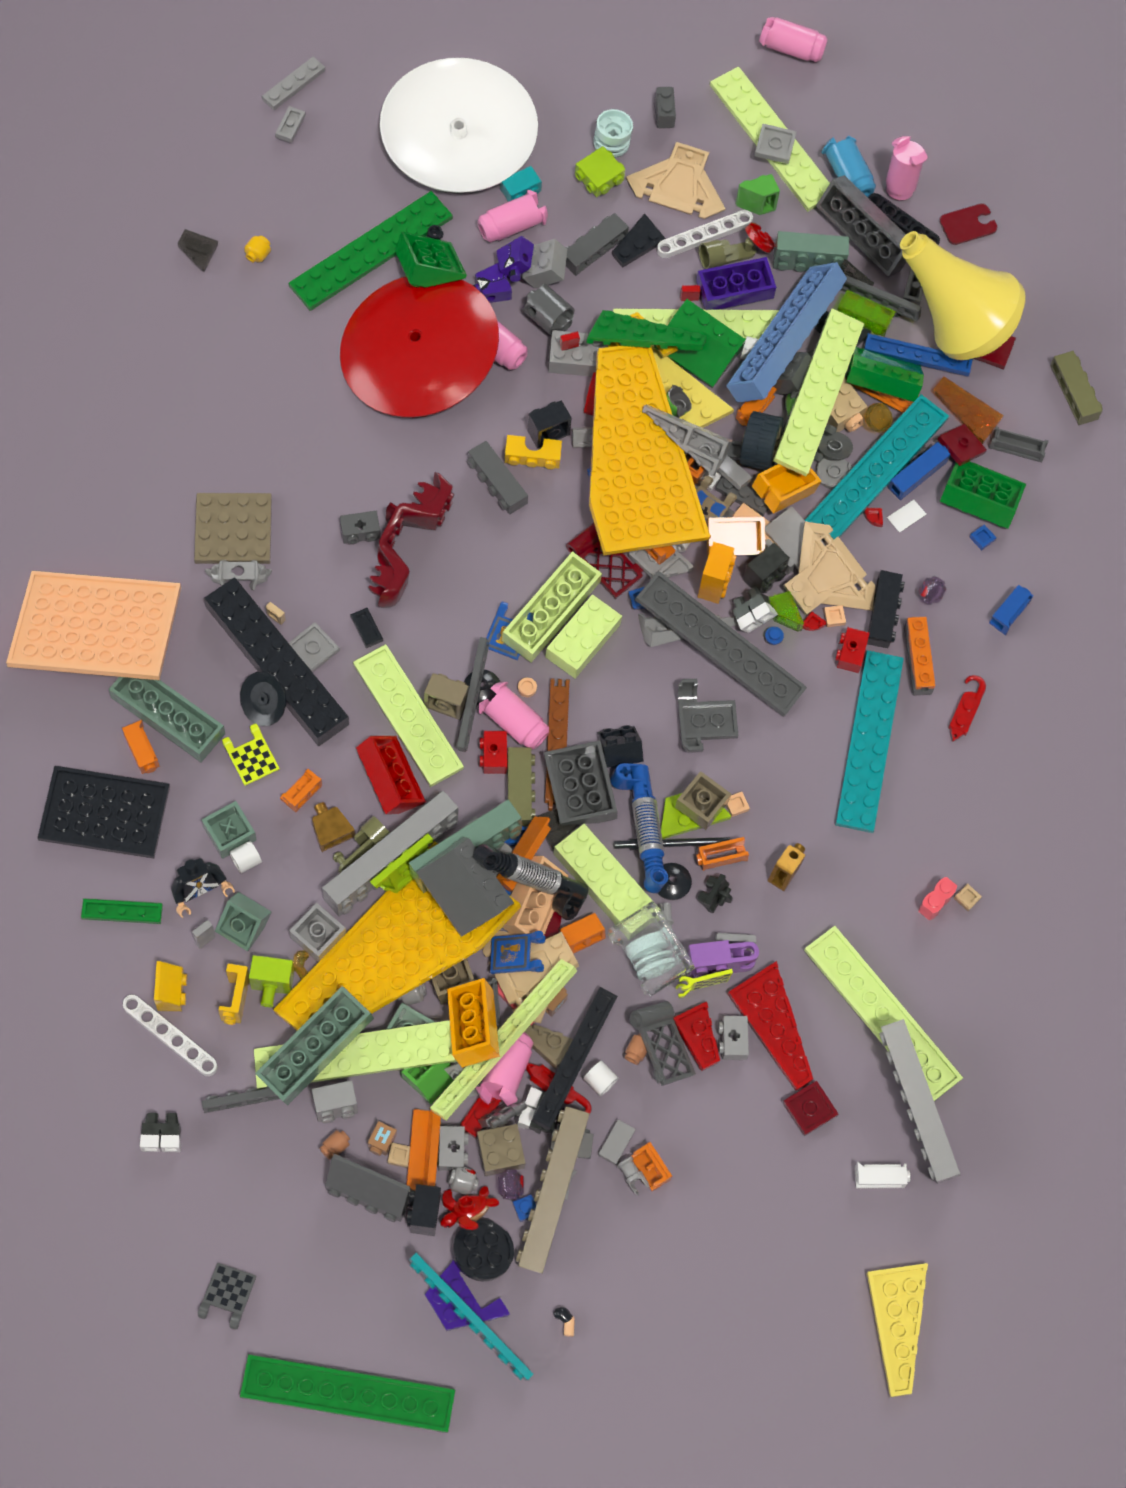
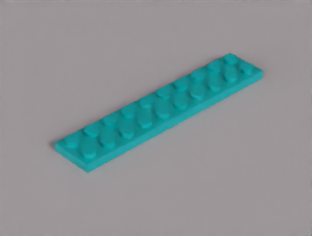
M921 394L804 521L830 525L833 529L829 533L833 539L836 537L840 538L889 485L891 479L900 473L949 419V415Z
M869 650L866 652L835 826L868 833L874 832L904 661L903 657Z

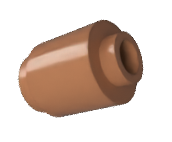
M640 1033L633 1035L625 1050L626 1055L624 1058L635 1065L642 1062L647 1053Z
M336 1130L322 1142V1146L319 1149L327 1159L331 1160L334 1154L340 1155L350 1146L348 1143L350 1138L344 1131L339 1132Z

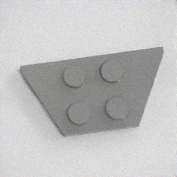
M645 550L630 551L629 558L637 563L651 578H653L658 570L669 578L691 572L694 569V566L677 550L660 565Z

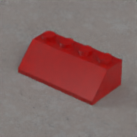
M370 736L356 747L359 758L365 767L367 776L386 815L400 814L426 803L397 736Z

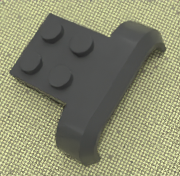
M697 678L683 679L678 685L681 741L683 749L688 753L703 752L704 747L701 740L735 739L739 736L735 700L697 702Z

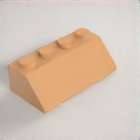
M534 856L532 861L558 870L563 876H569L544 856ZM517 883L511 897L520 903L521 908L502 928L516 935L531 934L536 931H542L544 935L554 912L552 903L557 894H547Z

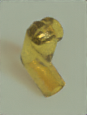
M305 950L298 951L293 961L294 970L301 980L308 974L304 964L309 958V954Z

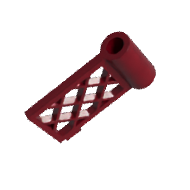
M593 522L567 543L566 547L570 554L574 552L587 563L589 562L585 558L588 555L597 556V564H589L598 571L599 568L609 569V577H601L600 583L616 600L643 577V570L637 563L633 565L623 553L604 555L603 552H600L601 544ZM599 557H610V565L599 564ZM613 557L621 558L623 566L612 565ZM612 569L622 570V579L612 578ZM625 570L633 571L636 577L633 580L625 579ZM611 582H622V589L616 593L611 587Z

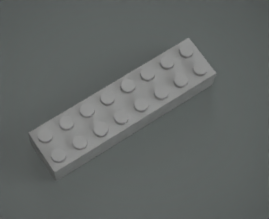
M444 791L439 793L322 887L324 901L338 917L342 914H348L353 909L354 904L358 901H364L370 891L378 889L370 881L386 869L389 863L398 859L406 849H410L427 833L436 842L443 836V832L447 829H453L458 823L459 807Z
M904 1019L882 1026L883 1032L879 1033L883 1046L888 1045L889 1051L886 1054L890 1065H895L896 1067L893 1074L897 1085L902 1084L903 1089L900 1090L904 1104L909 1103L910 1109H907L911 1123L915 1122L917 1125L914 1132L918 1142H923L924 1147L921 1148L925 1161H930L931 1167L928 1168L932 1181L936 1180L937 1184L961 1176Z

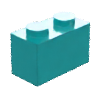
M532 166L514 173L500 183V190L508 202L526 195L528 190L538 194L541 192L542 181Z

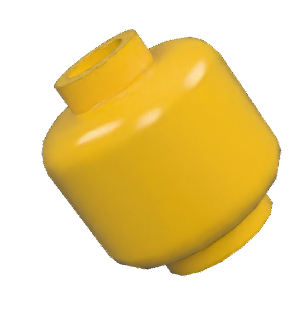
M261 235L253 236L244 247L246 258L251 262H263L271 252L269 240Z

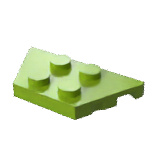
M682 793L665 798L661 827L662 840L702 828L675 808L677 799ZM724 808L711 825L730 820L731 814Z
M427 833L410 849H406L398 859L389 863L387 868L372 879L370 883L375 888L381 887L385 891L390 890L393 893H398L413 880L410 874L409 862L428 851V844L433 842V838Z

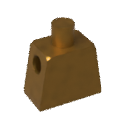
M321 802L314 807L318 815L312 818V823L321 852L355 836L353 826L338 807L328 810L325 802Z
M796 843L794 847L788 845L775 864L768 882L785 891L806 856L804 854L805 847L799 843Z

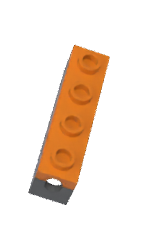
M909 617L905 623L904 630L913 696L932 695L935 688V678L927 618Z

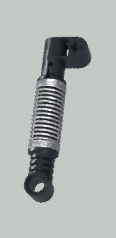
M487 844L478 846L474 851L475 861L485 869L500 872L507 879L547 894H557L553 900L552 908L565 920H572L577 916L588 895V886L586 884L563 876L561 872L514 853L505 854L492 849Z

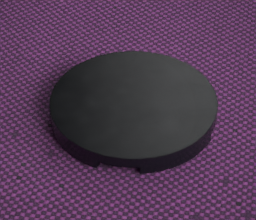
M479 1219L474 1221L478 1223L479 1227L477 1229L468 1230L461 1228L453 1241L452 1255L458 1269L467 1277L476 1281H492L502 1276L510 1267L514 1257V1244L509 1233L491 1220Z

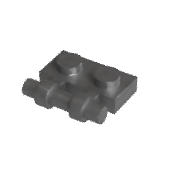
M519 1100L509 1106L504 1103L478 1121L481 1127H490V1129H495L498 1126L502 1127L507 1123V1120L521 1115L522 1111L527 1108V1105L524 1101L520 1103Z

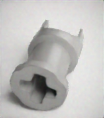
M632 1156L617 1165L618 1169H621L626 1176V1182L636 1195H639L635 1187V1182L638 1179H641L647 1188L650 1187L642 1171H639L634 1164Z

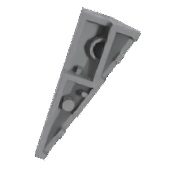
M647 404L644 405L642 411L649 415L657 426H660L667 432L666 434L686 453H689L699 465H702L709 472L710 476L716 474L727 456L732 440Z
M638 614L644 641L649 646L654 647L684 639L656 616L645 617L644 614ZM716 615L730 627L739 625L735 615L724 618Z

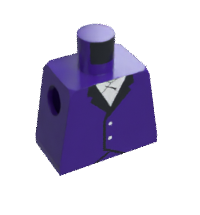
M520 236L497 250L499 269L511 281H519L521 274L531 268L534 244L525 237Z
M499 263L475 274V284L473 286L486 297L489 303L512 300L511 286L507 276L500 271Z

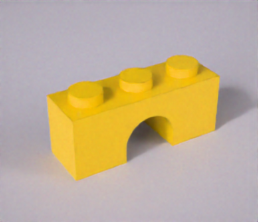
M507 435L505 463L559 469L562 440L544 439L542 448L532 451L526 447L524 436Z

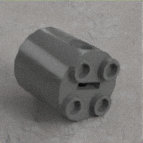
M546 283L542 284L536 291L532 290L526 297L528 301L522 309L528 317L550 336H552V330L566 331L569 329L573 321L574 307Z

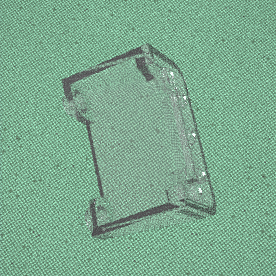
M653 901L608 929V937L611 942L622 946L642 978L640 988L645 995L648 994L652 997L695 969L690 957Z

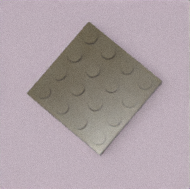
M197 493L195 564H219L221 560H227L228 562H251L252 560H257L260 564H270L272 494Z

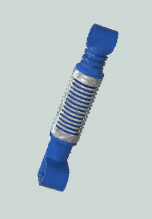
M619 764L610 777V782L616 789L633 790L632 809L639 855L645 867L646 878L644 880V887L650 893H658L668 881V874L664 870L663 865L664 847L657 801L652 793L649 767L644 764Z

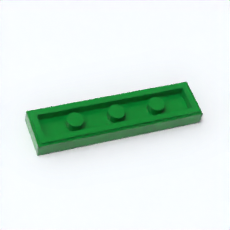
M83 899L81 919L161 924L163 904Z

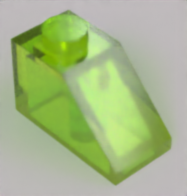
M788 591L769 597L770 605L778 614L773 617L774 622L797 632L802 631L804 622L791 592Z

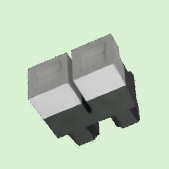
M753 587L748 591L751 598L748 601L742 596L733 600L735 609L732 611L740 629L747 633H750L761 626L762 623L778 615L770 605L768 596L762 594L757 587Z
M533 1087L530 1088L525 1102L527 1108L522 1111L518 1120L519 1128H527L538 1134L541 1131L553 1133L555 1121L549 1131L531 1121L545 1092Z
M147 1113L145 1123H142L141 1151L160 1152L161 1148L162 1152H181V1126L177 1113H167L166 1123H158V1113Z

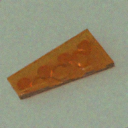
M944 376L933 390V393L963 424L965 423L982 444L1003 419L1004 415Z

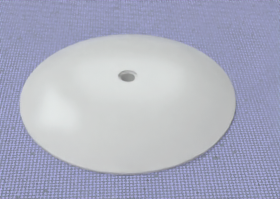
M446 58L428 62L411 70L393 86L382 107L380 132L388 155L402 172L430 188L461 193L493 187L516 173L525 164L533 151L538 132V120L535 106L529 94L509 73L480 60Z

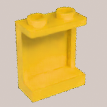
M227 964L226 973L228 981L236 983L231 1007L219 1006L218 1011L221 1020L225 1024L235 1025L242 1021L249 986V971L247 966Z

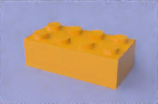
M478 979L447 989L452 1055L459 1065L463 1068L500 1057L494 991L486 979Z

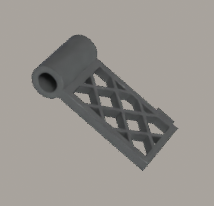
M668 1001L634 1010L630 1016V1023L640 1032L655 1069L653 1074L657 1083H660L661 1086L696 1075L673 1020L674 1009ZM669 1025L672 1032L671 1037L663 1033L665 1026ZM651 1031L657 1035L655 1042L649 1039L647 1032ZM660 1038L669 1042L667 1049L659 1045ZM672 1044L678 1047L680 1051L678 1055L670 1051ZM657 1049L665 1053L663 1060L657 1058L655 1054ZM668 1056L676 1060L674 1067L666 1063ZM680 1063L686 1066L688 1073L684 1074L678 1070ZM664 1068L672 1072L670 1079L666 1080L663 1073Z

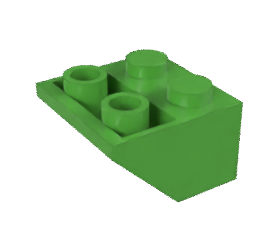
M762 175L756 179L745 180L740 183L736 206L757 215L775 211L780 190L773 175Z
M450 1063L408 1068L402 1071V1079L431 1105L454 1081L444 1070L446 1067L451 1066Z

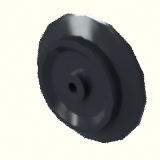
M255 672L246 678L240 691V702L244 714L251 722L259 726H271L280 720L286 708V693L282 683L274 675L268 672Z

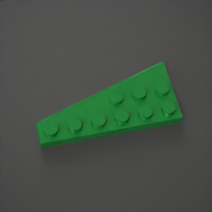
M602 310L587 337V344H593V341H603V345L618 342L622 346L651 348V345H661L660 348L667 349L668 346H677L679 350L702 351L707 336L698 332L686 331L682 328L666 326L662 323L650 322L646 319L634 318L630 315L617 314L610 310Z

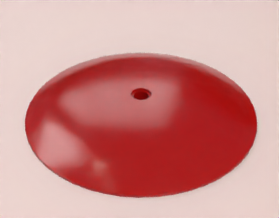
M406 276L383 285L369 295L349 319L340 346V362L344 378L350 389L362 402L384 414L397 417H421L436 414L464 400L486 378L498 351V321L486 297L477 288L462 279L429 287H415L409 283Z

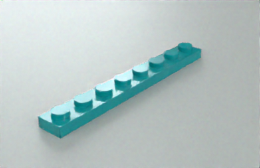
M415 1253L409 1259L411 1262L409 1266L417 1274L421 1272L426 1277L425 1283L431 1289L436 1288L440 1292L439 1297L446 1304L450 1302L455 1307L454 1313L460 1319L465 1318L470 1323L468 1327L476 1335L480 1333L485 1338L483 1343L490 1350L494 1348L499 1353L497 1357L505 1365L509 1363L514 1368L512 1373L519 1380H529L533 1373L439 1275Z

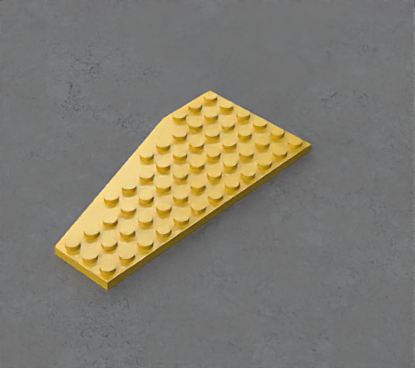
M615 346L599 348L597 351L589 507L604 555L705 541L710 538L684 450L666 434L667 432L660 426H657L649 415L642 411L644 405L647 404L672 415L652 348Z
M434 841L428 849L433 848L438 843ZM413 879L398 893H393L390 890L386 891L273 1011L298 1031L343 986L372 1014L481 950L521 908V905L510 896L514 902L512 905L461 937L430 892L423 893Z

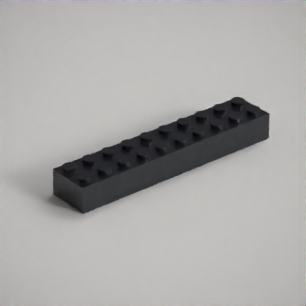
M235 577L204 598L207 610L258 672H268L274 675L282 683L286 693V707L318 747L349 726V716Z

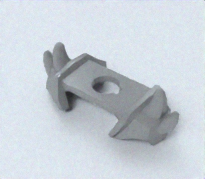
M221 560L219 564L214 565L211 569H205V572L211 577L212 582L218 583L221 586L227 583V580H231L234 577L237 580H251L252 582L249 586L250 589L254 590L256 585L268 580L272 569H266L257 560H252L251 562H228L227 560ZM241 566L244 569V573L237 576L232 572V569Z

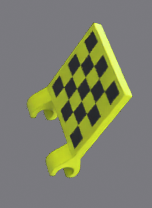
M257 724L250 726V731L255 739L235 749L229 737L222 739L223 746L244 786L280 770Z
M729 969L698 978L681 977L679 982L686 981L688 985L678 984L676 986V989L681 988L684 991L683 994H678V997L683 998L690 991L728 982L733 971Z

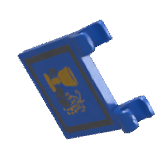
M502 601L486 637L489 642V650L518 661L520 654L502 641L503 631L513 621V619L505 617L508 603ZM530 612L527 620L533 622L534 613Z
M536 931L531 934L493 937L490 973L543 972L544 964H542L541 960L530 962L531 943H545L543 932Z

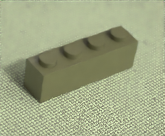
M1074 350L1054 356L1050 366L1078 425L1098 420L1103 410L1102 404L1097 400L1095 390L1088 382V375L1081 367L1080 358L1076 356Z
M508 747V799L521 816L522 826L528 827L535 816V809H532V802H535V790H532V784H535V772H531V766H535V754H531V748Z

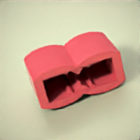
M947 877L942 878L934 890L924 898L918 912L928 920L934 919L942 907L951 900L957 885Z

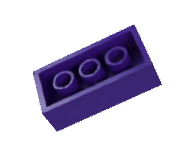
M767 257L699 270L696 279L697 285H700V296L705 310H719L773 299L776 292V284Z

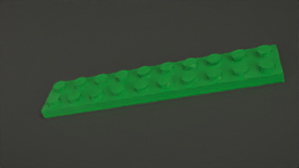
M430 191L288 282L289 287L311 311L397 255L395 249L401 231L426 237L430 226L438 225L441 227L453 219V214Z
M248 1354L240 1398L448 1433L455 1389Z

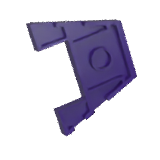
M454 1260L441 1274L440 1278L483 1322L510 1315L501 1298L481 1309L460 1275L461 1271L456 1266ZM430 1288L425 1293V1297L446 1331L466 1327L470 1324L465 1318L460 1319L454 1313L455 1307L450 1302L446 1304L439 1297L440 1292L436 1288Z

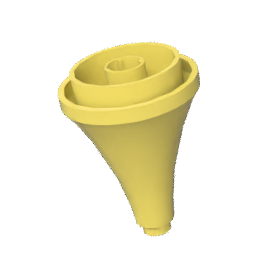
M916 231L909 232L902 238L900 242L902 256L922 286L932 314L935 342L946 356L955 360L981 357L993 352L1009 339L1020 322L1025 306V290L1012 274L979 267L958 258L937 245L926 235L918 234Z

